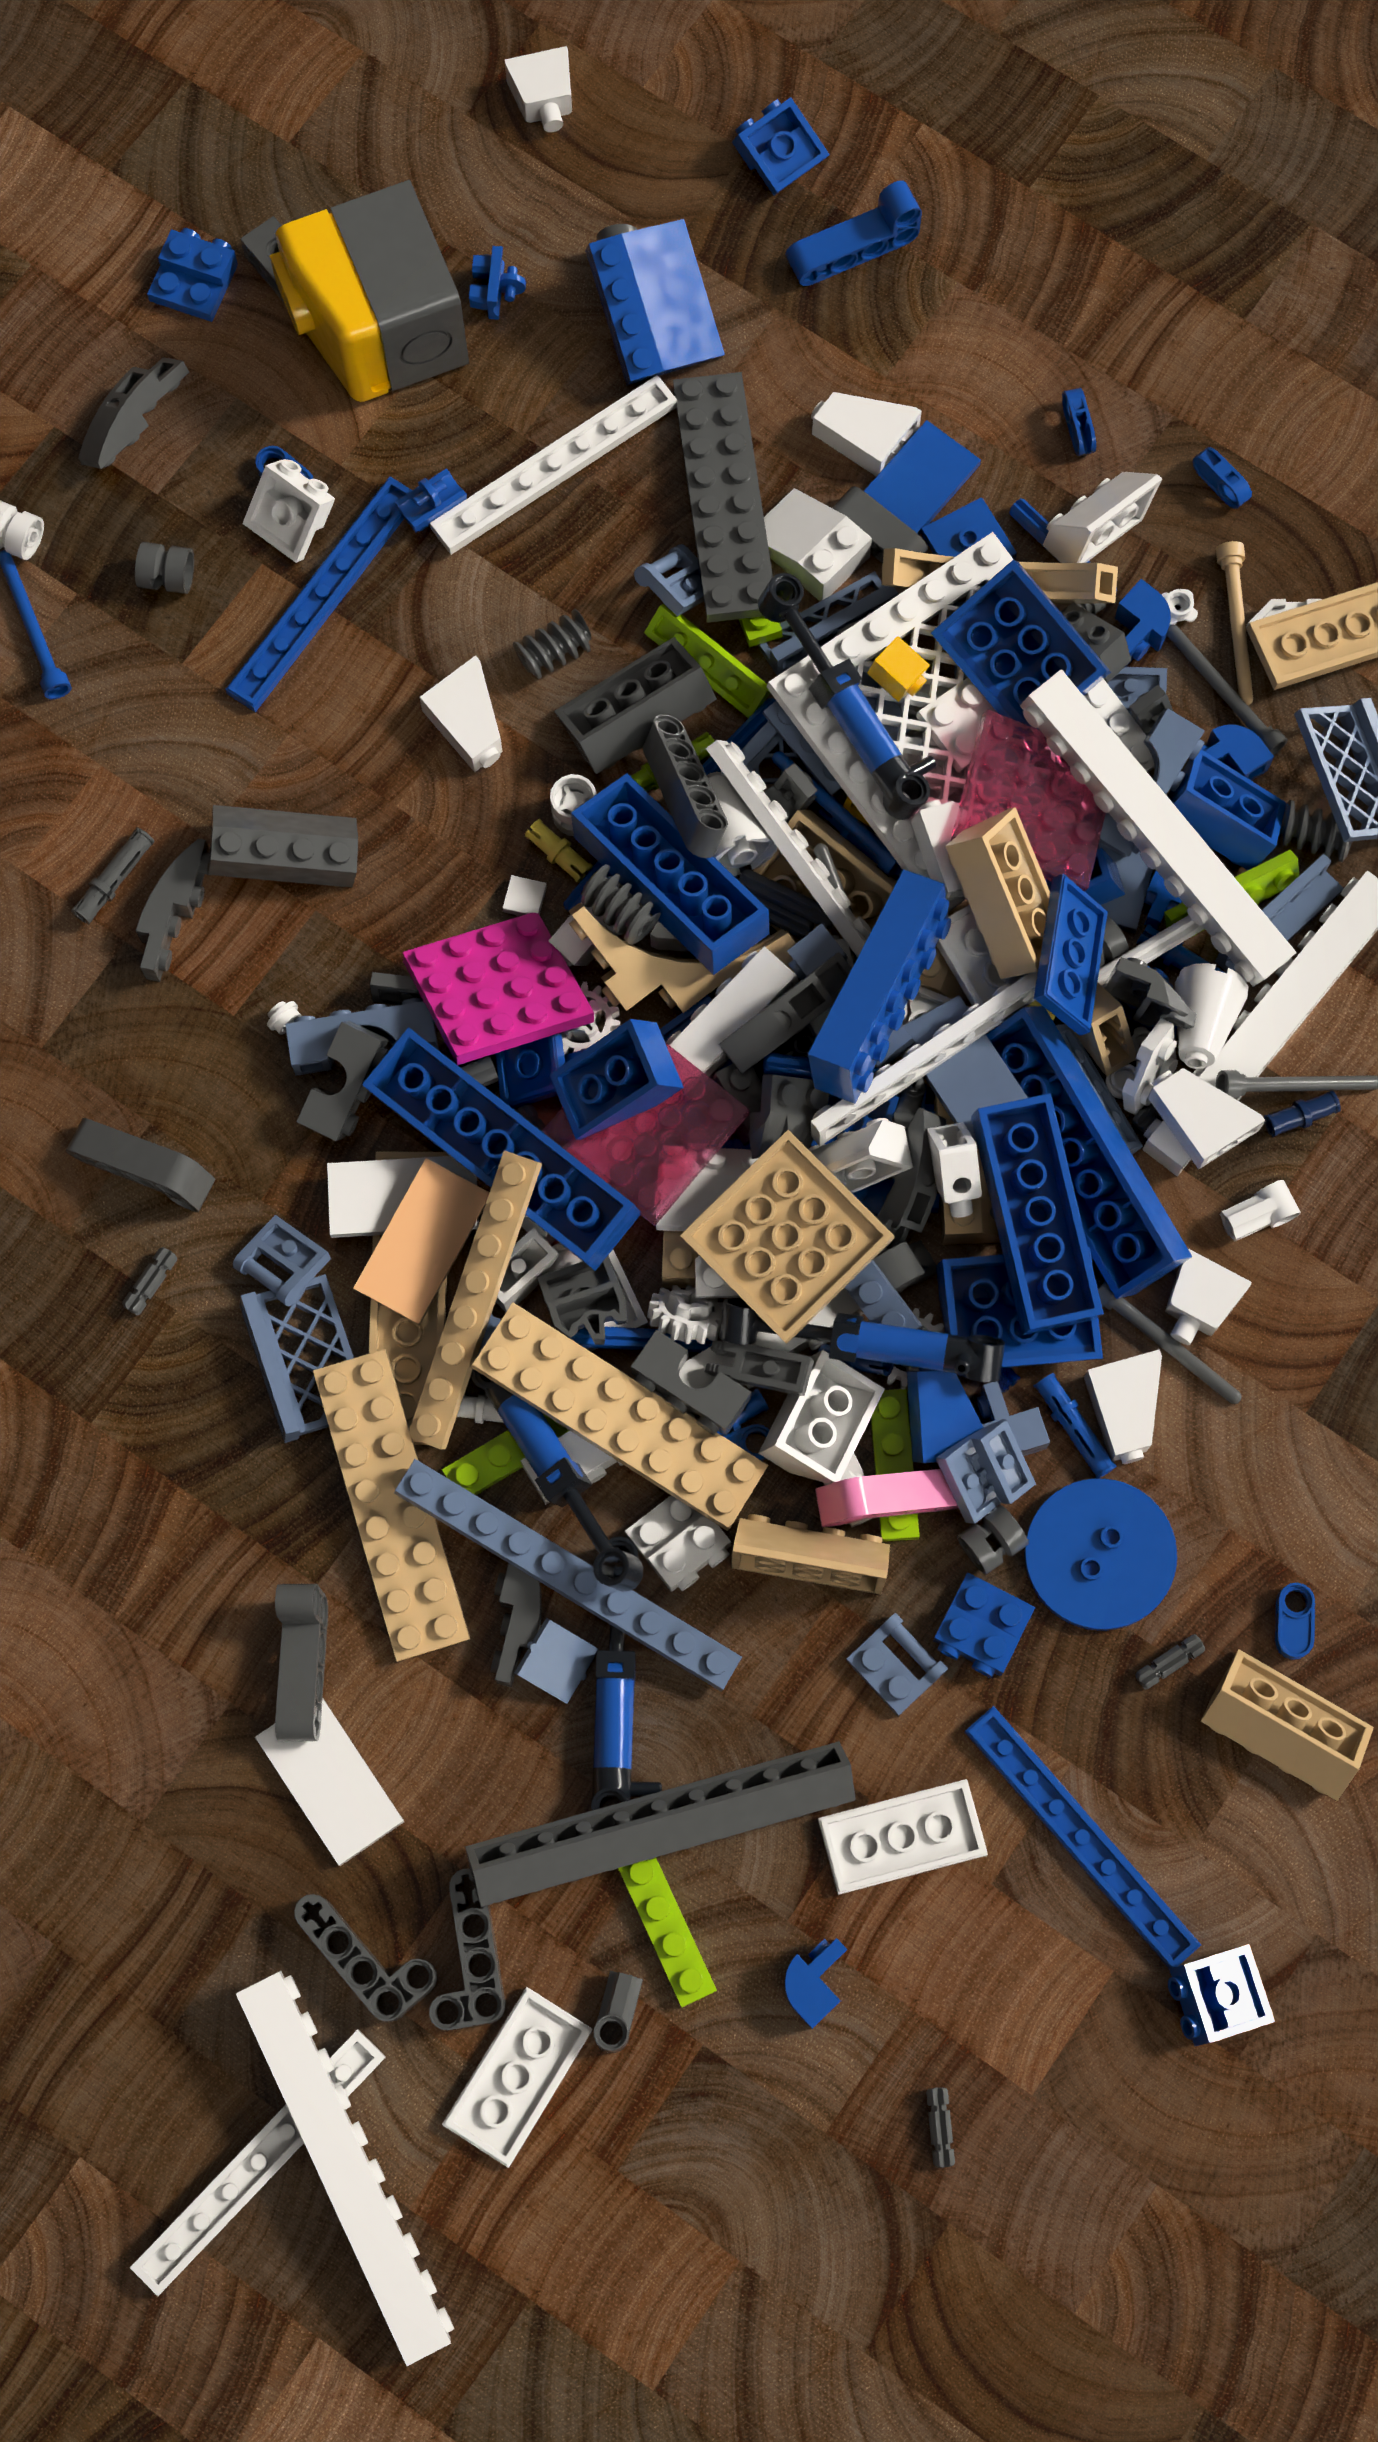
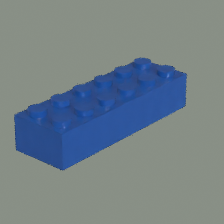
M628 773L571 812L574 838L602 866L605 864L609 865L610 869L608 872L612 876L619 874L621 876L619 883L622 885L630 883L632 885L630 889L632 895L638 892L642 893L640 901L642 905L652 902L653 908L650 913L655 915L660 912L661 915L658 921L713 975L769 935V909L714 856L702 858L692 854L686 848L673 817Z
M903 869L808 1052L815 1089L856 1104L861 1092L866 1093L869 1090L874 1075L872 1070L877 1061L882 1062L888 1052V1039L892 1031H898L905 1016L904 1008L909 999H915L920 988L921 980L919 978L923 970L930 969L935 959V947L939 939L944 940L950 930L951 919L948 918L949 900L946 899L944 883Z
M1051 1093L978 1108L971 1116V1121L1022 1335L1097 1319L1104 1313Z

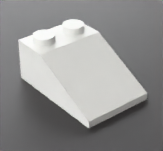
M795 488L764 517L770 558L788 574L795 576L802 586L819 601L831 596L870 558L872 538L846 515Z

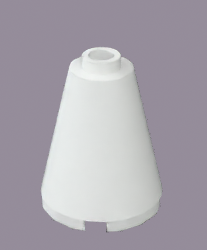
M721 772L708 774L709 782L728 821V826L714 857L733 876L740 875L739 868L749 864L752 870L760 867L777 852V846L725 774Z
M1202 963L1184 967L1175 981V991L1186 1005L1197 1014L1193 1028L1185 1029L1177 1026L1179 1058L1188 1067L1193 1069H1203L1214 1064L1248 996L1249 986L1245 979L1229 968L1227 974L1216 971V964Z

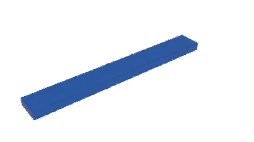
M389 476L225 689L227 695L256 713L404 520L403 515L396 508L395 501L411 492L410 488Z
M994 1706L965 1730L964 1733L1168 1969L1179 1966L1201 1946L1193 1934Z

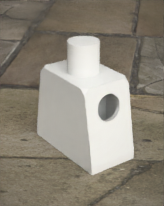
M567 46L505 59L507 84L525 121L529 123L542 121L546 132L560 130L563 127L561 116L572 112Z
M964 1122L928 1128L927 1133L937 1190L944 1203H949L952 1217L969 1216L973 1213L971 1199L982 1196L976 1142Z
M1190 1249L1188 1250L1193 1257L1179 1266L1165 1310L1166 1313L1178 1319L1170 1336L1185 1345L1191 1344L1198 1330L1212 1336L1252 1283Z

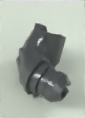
M925 1076L900 1092V1098L892 1122L905 1126L906 1132L918 1108L922 1106L926 1091Z

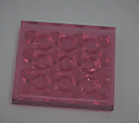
M987 709L981 717L951 841L963 830L1009 808L1016 807L1044 878L1052 881L1053 877L1063 873L1085 892L1089 888L1106 813L1096 805L1093 798L1094 795L1088 787L1075 780L1070 772V766L1063 757L1057 756L1051 751L1047 745V738L1040 730Z
M667 1043L666 1046L684 1086L682 1090L656 1107L581 1140L575 1139L563 1107L542 1131L635 1204L641 1211L639 1214L654 1227L751 1113L746 1106Z

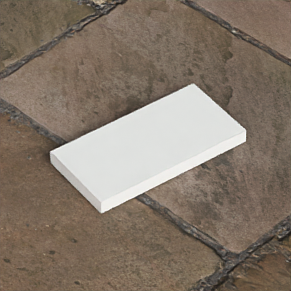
M451 1156L327 1163L331 1238L383 1235L425 1158L477 1185V1177ZM479 1219L477 1220L473 1229L478 1228Z
M324 1699L322 1701L321 1730L318 1741H278L275 1724L255 1737L339 1866L404 1823L397 1809Z
M967 1779L818 1818L838 1895L988 1855Z
M526 1987L442 2125L509 2168L593 2029Z

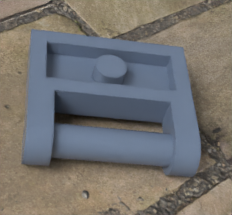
M680 544L671 548L668 555L651 564L644 563L634 571L636 582L640 586H648L677 617L704 602L698 558L685 545ZM674 567L683 568L666 579L662 575Z
M275 1215L237 1254L233 1261V1268L243 1275L249 1274L277 1294V1299L281 1303L291 1306L298 1300L301 1290L331 1260V1257L325 1249ZM263 1254L292 1276L284 1282L256 1261Z
M894 1613L846 1658V1661L889 1708L899 1716L948 1670V1667L941 1660L937 1662L902 1625L903 1620L900 1616ZM890 1634L926 1672L920 1680L883 1643Z

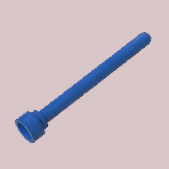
M6 550L0 551V566L43 671L40 686L47 699L61 698L71 691V684L67 674L55 666L12 555L7 553Z
M781 751L775 752L772 756L773 763L783 772L794 764ZM812 779L814 786L818 790L815 794L817 797L815 801L876 855L875 860L878 862L877 867L888 877L896 873L901 867L883 842Z

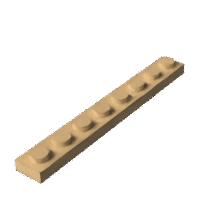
M503 1151L409 1429L411 1439L438 1449H446L473 1370L471 1366L477 1358L542 1166L540 1162Z

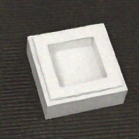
M511 875L503 912L517 916L529 913H539L540 915L547 884Z

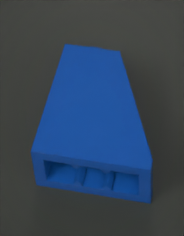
M918 1368L919 1371H907L912 1462H937L936 1457L984 1427L956 1373Z

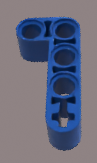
M896 181L882 190L879 195L877 208L793 243L786 250L785 256L800 285H813L911 243L920 232L922 211L905 181Z

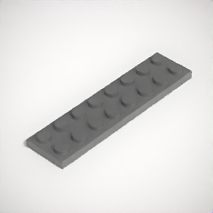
M742 372L674 379V395L677 399L676 409L707 623L761 617L763 615L758 608V599L773 578Z

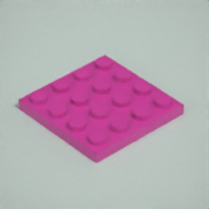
M539 913L522 915L403 952V962L457 1065L594 1022V1011L561 952L549 942L552 936Z

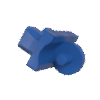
M492 246V255H473V278L489 279L488 285L471 284L469 291L470 307L488 310L489 319L499 320L502 292L505 293L504 299L512 302L515 300V295L523 293L526 289V280L517 274V267L509 266L507 273H504L505 262L502 260V246Z
M446 468L429 480L426 478L418 482L419 486L395 501V505L416 533L417 531H422L432 521L466 500L467 494L456 483Z

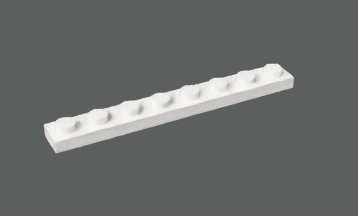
M658 375L654 376L430 523L431 530L450 555H452L677 407V399Z
M716 740L706 750L858 958L872 931L871 928L861 917L856 918L848 908L851 902L847 895L839 887L834 889L827 879L830 876L828 869L818 858L813 860L806 850L809 844L804 836L797 829L792 831L784 819L788 817L787 813L776 800L770 801L763 791L766 789V785L755 771L750 773L742 762L745 760V756L740 748L733 742L729 744L727 741Z
M1038 972L1024 974L1021 976V979L1012 985L1008 983L1002 985L994 992L990 1000L982 1005L978 1003L971 1006L963 1014L962 1019L953 1025L945 1024L934 1033L933 1038L922 1046L920 1044L912 1046L905 1052L903 1059L892 1066L887 1064L881 1067L874 1074L869 1090L866 1093L861 1092L856 1104L842 1099L832 1107L830 1105L822 1107L814 1114L813 1120H811V1136L819 1146H822L1000 1025L1020 1009L1035 1001L1034 993Z
M357 2029L330 2058L335 2069L329 2072L330 2078L335 2087L342 2084L347 2096H349L386 2056ZM287 2104L130 2267L157 2296L169 2286L304 2144Z

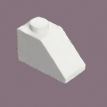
M534 1227L515 1244L496 1303L505 1312H507L513 1302L518 1305L539 1284L537 1277L546 1274L559 1256V1253Z

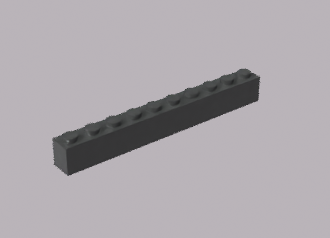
M838 1741L465 1846L480 1906L499 1903L507 1899L538 1892L542 1889L577 1881L581 1878L612 1871L623 1866L651 1860L658 1856L689 1849L697 1845L855 1801L851 1764Z

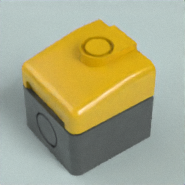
M410 179L331 207V213H328V210L325 209L286 223L277 229L275 236L279 252L269 256L276 284L298 335L306 333L354 400L365 402L389 393L388 389L393 392L469 364L460 297Z

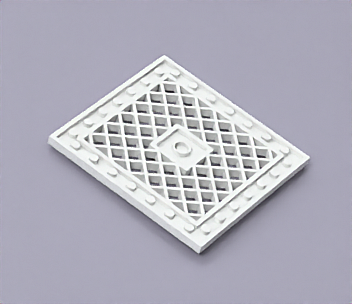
M993 532L821 646L832 666L850 659L861 678L863 671L867 672L872 665V662L868 661L883 652L897 636L902 639L911 633L910 647L923 659L933 661L931 674L925 673L923 675L927 680L925 684H930L928 698L915 695L912 697L907 693L898 702L880 685L879 688L864 686L861 683L858 685L864 696L877 698L875 713L882 724L899 727L897 741H894L902 755L903 753L920 756V760L932 756L935 759L945 761L943 775L931 772L922 775L927 782L942 785L940 799L928 797L925 803L939 800L941 804L951 802L947 801L949 786L966 789L965 804L955 803L971 820V815L990 818L1003 812L997 810L999 796L1016 799L1015 807L1024 829L1031 822L1042 823L1046 827L1054 826L1068 829L1098 807L1092 792L1085 784L1083 785L1076 781L1070 770L1069 775L1053 772L1054 758L1063 759V757L1054 754L1048 745L1031 743V739L1025 743L1009 739L1015 734L970 679L966 678L963 680L964 672L948 653L942 652V646L937 640H935L934 650L917 647L919 634L933 636L931 632L946 620L947 615L950 616L959 608L958 606H953L954 603L966 596L967 601L982 588L979 586L985 585L1014 560ZM939 614L937 627L924 624ZM809 655L769 681L766 686L900 867L930 878L910 823L918 811L909 819L900 820L890 816L883 805L884 794L829 707L821 709L808 689L820 674ZM940 662L957 665L956 679L939 676ZM1103 679L1084 697L1146 772H1149L1154 768V761L1149 749L1143 742L1146 734ZM937 686L950 688L949 691L936 699ZM884 700L902 703L900 717L883 714ZM909 705L923 707L916 714L919 721L907 719ZM906 729L923 732L921 746L904 743ZM930 736L941 750L929 748ZM997 747L995 760L981 758ZM1005 748L1022 751L1020 765L1003 762ZM1030 753L1046 756L1045 770L1028 767ZM952 765L958 773L969 766L968 780L951 777ZM977 767L994 770L992 784L976 781ZM1002 772L1019 775L1017 789L1000 786ZM1027 777L1043 780L1042 794L1025 791ZM1051 782L1065 784L1050 795ZM974 791L991 794L989 808L972 805ZM903 792V794L910 799V797ZM1024 801L1038 803L1022 814ZM1030 843L1034 852L1043 846L1042 843ZM962 896L949 900L948 912L965 901L966 898Z

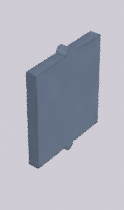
M546 1618L534 1640L527 1643L528 1650L514 1673L568 1704L580 1681L586 1679L585 1673L599 1649Z

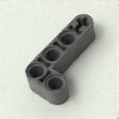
M82 1118L66 1149L69 1155L86 1164L158 1190L176 1204L193 1212L199 1213L216 1180L199 1163L184 1154L87 1118Z
M278 1584L275 1593V1611L277 1618L282 1623L275 1718L276 1738L278 1741H318L321 1730L328 1626L327 1597L318 1584Z
M470 1869L457 1871L452 1876L449 1884L465 1990L443 1994L431 2003L429 2017L431 2022L441 2030L453 2031L491 2024L498 2021L505 2011L506 2002L490 1905L483 1906L482 1909L468 1908L462 1912L460 1910V1905L468 1906V1901L465 1893L458 1892V1886L464 1884L465 1877H469L473 1882ZM474 1889L472 1890L473 1903L478 1904L479 1900ZM478 1915L483 1918L485 1929L478 1937H468L464 1931V1923L470 1916ZM480 1954L487 1955L491 1961L489 1973L483 1977L474 1976L470 1969L472 1959ZM484 1994L493 1995L498 2003L496 2012L489 2017L481 2016L476 2008L478 1999ZM446 2001L454 2002L459 2010L457 2019L451 2024L442 2023L438 2017V2009Z
M310 1894L302 1897L297 1902L294 1910L297 1923L378 2020L385 2022L397 2021L435 1988L438 1974L434 1965L422 1959H412L390 1976L327 1899L319 1895ZM310 1904L316 1907L322 1905L323 1908L319 1911V1915L326 1923L330 1924L333 1918L336 1921V1924L327 1927L320 1937L317 1935V1932L322 1931L323 1927L315 1920H306V1917L309 1915L307 1907ZM337 1932H344L349 1940L348 1948L341 1954H334L329 1947L330 1938ZM361 1962H368L374 1970L373 1978L369 1983L360 1985L354 1978V1970ZM416 1966H424L429 1972L428 1983L422 1988L415 1989L409 1982V1973ZM387 1992H393L399 1999L398 2009L391 2015H385L379 2009V2000Z

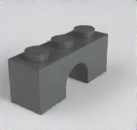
M351 1021L341 1022L326 1056L337 1060L343 1065L347 1075L346 1084L338 1093L329 1092L321 1087L311 1089L297 1119V1123L335 1141L344 1139L346 1135L351 1136L359 1120V1116H356L355 1113L360 1102L366 1103L371 1095L362 1084L389 1052V1050L385 1049L388 1039Z
M656 1330L631 1366L632 1375L635 1376L634 1380L650 1392L656 1390L666 1396L665 1402L682 1414L687 1410L699 1418L696 1423L712 1435H715L718 1431L726 1436L751 1400V1391L720 1371L714 1380L704 1388L696 1389L687 1386L681 1380L679 1373L688 1359V1350Z

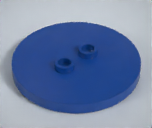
M1087 1479L1063 1487L1042 1504L1027 1532L1026 1537L1029 1544L1024 1548L1026 1572L1033 1590L1053 1614L1067 1623L1080 1628L1109 1631L1124 1628L1140 1621L1161 1603L1168 1593L1175 1576L1177 1546L1167 1517L1148 1495L1124 1482L1111 1479Z

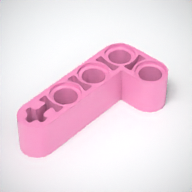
M941 1469L854 1477L815 1489L822 1527L839 1526L868 1518L959 1508Z

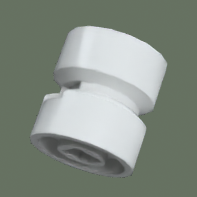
M0 500V549L4 547L7 553L28 560L36 552L41 542L44 521L41 517L27 511L19 513L15 506Z
M570 774L561 777L551 789L552 818L555 826L566 835L574 836L571 812L597 794L594 785L589 779L581 775Z

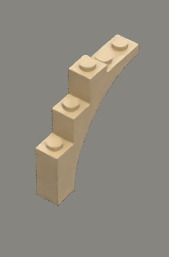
M897 548L884 549L882 585L907 590L954 557ZM1019 562L1053 604L1115 603L1118 567L1102 563Z
M578 903L569 910V913L574 918L569 925L582 941L587 937L596 947L591 954L604 970L608 966L612 968L601 977L606 984V987L601 991L613 1007L621 1004L626 1011L661 985L663 988L658 993L668 1007L672 1009L677 1006L684 1013L715 988H718L726 979H733L743 969L741 966L744 960L752 952H759L764 946L793 971L788 965L793 958L787 950L796 943L789 933L783 929L754 945L713 975L697 958L670 957L628 944L601 925L581 903Z

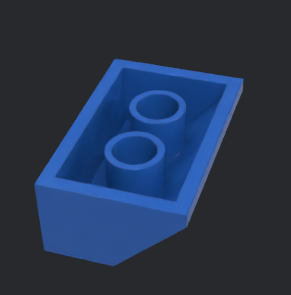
M1201 749L1194 760L1189 759L1183 769V772L1186 774L1175 792L1170 791L1168 798L1209 847L1227 857L1233 864L1241 866L1248 871L1258 866L1276 847L1286 802Z

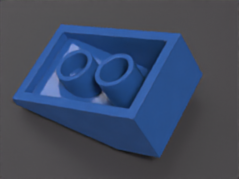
M629 1019L549 1074L576 1140L584 1139L656 1107L684 1088L657 1022Z

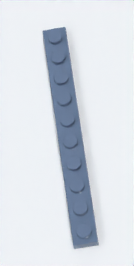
M414 1459L395 1489L394 1494L721 1692L724 1690L742 1656L633 1590L621 1592L601 1584L594 1575L592 1565L417 1459Z

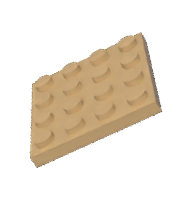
M789 1130L680 1235L786 1344L895 1238Z

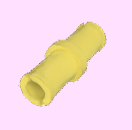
M536 820L530 826L533 830H527L525 837L530 839L548 855L547 860L551 864L557 863L577 883H580L586 875L585 872H589L593 865L570 847L571 842L566 838L561 839L542 820Z

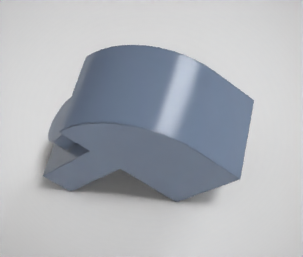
M998 1381L982 1386L980 1391L981 1397H977V1404L982 1418H989L990 1422L982 1424L983 1427L1001 1419H1006L1023 1456L1048 1448L1050 1440L1038 1407L1009 1416Z

